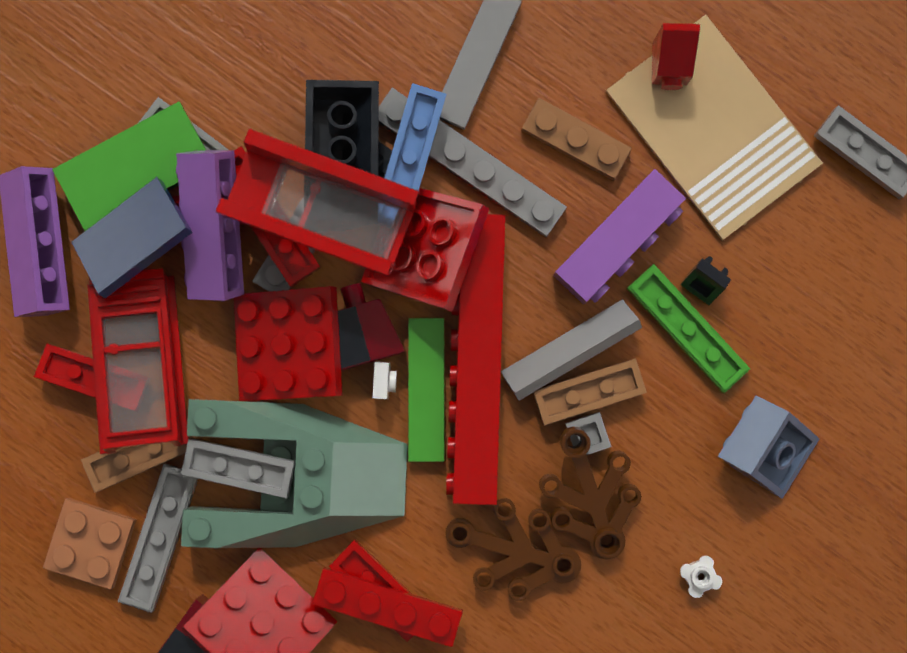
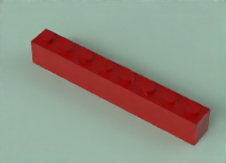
M487 214L462 283L460 294H458L452 311V315H459V329H451V351H458L457 365H450V387H457L456 401H449L448 423H455V437H448L447 459H454V473H447L446 495H453V504L497 505L505 215Z

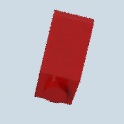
M662 24L652 43V85H661V89L680 90L683 88V85H687L694 74L700 24Z

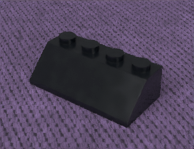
M306 80L305 149L378 176L379 81ZM304 176V210L311 194L310 187L316 182L315 179ZM322 182L320 185L322 190L315 198L305 224V229L319 232H343L378 223V203Z

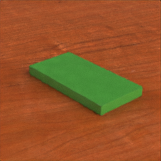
M179 101L52 170L84 231H86L156 177L164 182L168 191L179 186L176 175V153L206 150Z

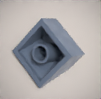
M755 396L751 404L743 411L742 418L733 433L725 440L723 449L718 457L744 476L783 499L820 438L789 411Z

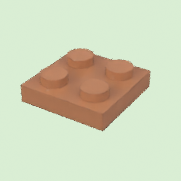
M66 498L43 568L110 590L115 588L137 519L72 498Z

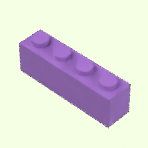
M202 150L176 153V175L179 182L180 195L179 210L193 232L181 242L185 259L186 272L184 281L187 286L188 299L226 301L244 295L239 221L215 212L220 198L228 199L236 179L234 150Z
M21 166L0 175V195L14 317L47 316L70 310L53 168Z
M654 169L556 270L553 276L582 304H585L589 299L596 303L610 288L605 282L614 273L621 277L634 263L630 256L638 248L645 252L659 236L654 231L663 222L670 226L681 215L683 210L679 205L686 198Z

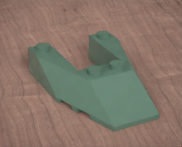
M189 399L187 436L264 439L263 454L296 462L290 496L288 498L261 493V509L199 506L183 509L181 547H298L405 516L407 443L305 404Z

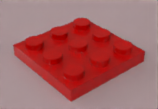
M419 188L416 208L391 274L385 276L365 269L361 282L452 312L490 208L480 203ZM381 226L371 252L372 254L381 256L391 228Z
M325 286L245 293L234 298L239 401L343 396L337 287Z
M258 548L181 630L205 653H310L338 621L323 607L312 604L313 598L261 548Z

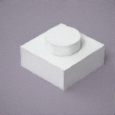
M375 362L373 398L389 399V392H396L397 371H390V363Z

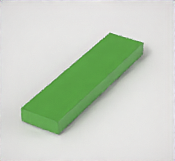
M655 264L651 265L626 288L722 393L730 389L750 370L749 366Z
M408 318V462H444V318Z

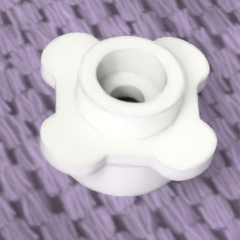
M701 556L699 561L684 564L680 569V575L685 578L689 585L688 592L692 597L700 598L703 592L710 589L717 590L722 585V578L716 575L713 568L714 561L709 556ZM700 573L704 574L703 580L698 579Z

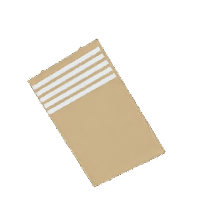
M704 15L694 23L700 24V35L693 78L687 85H683L682 89L664 90L661 89V85H652V56H650L631 72H627L623 78L608 88L606 93L719 238L724 240L739 227L746 225L751 218L795 184L801 183L803 178L822 165L823 162L708 16Z

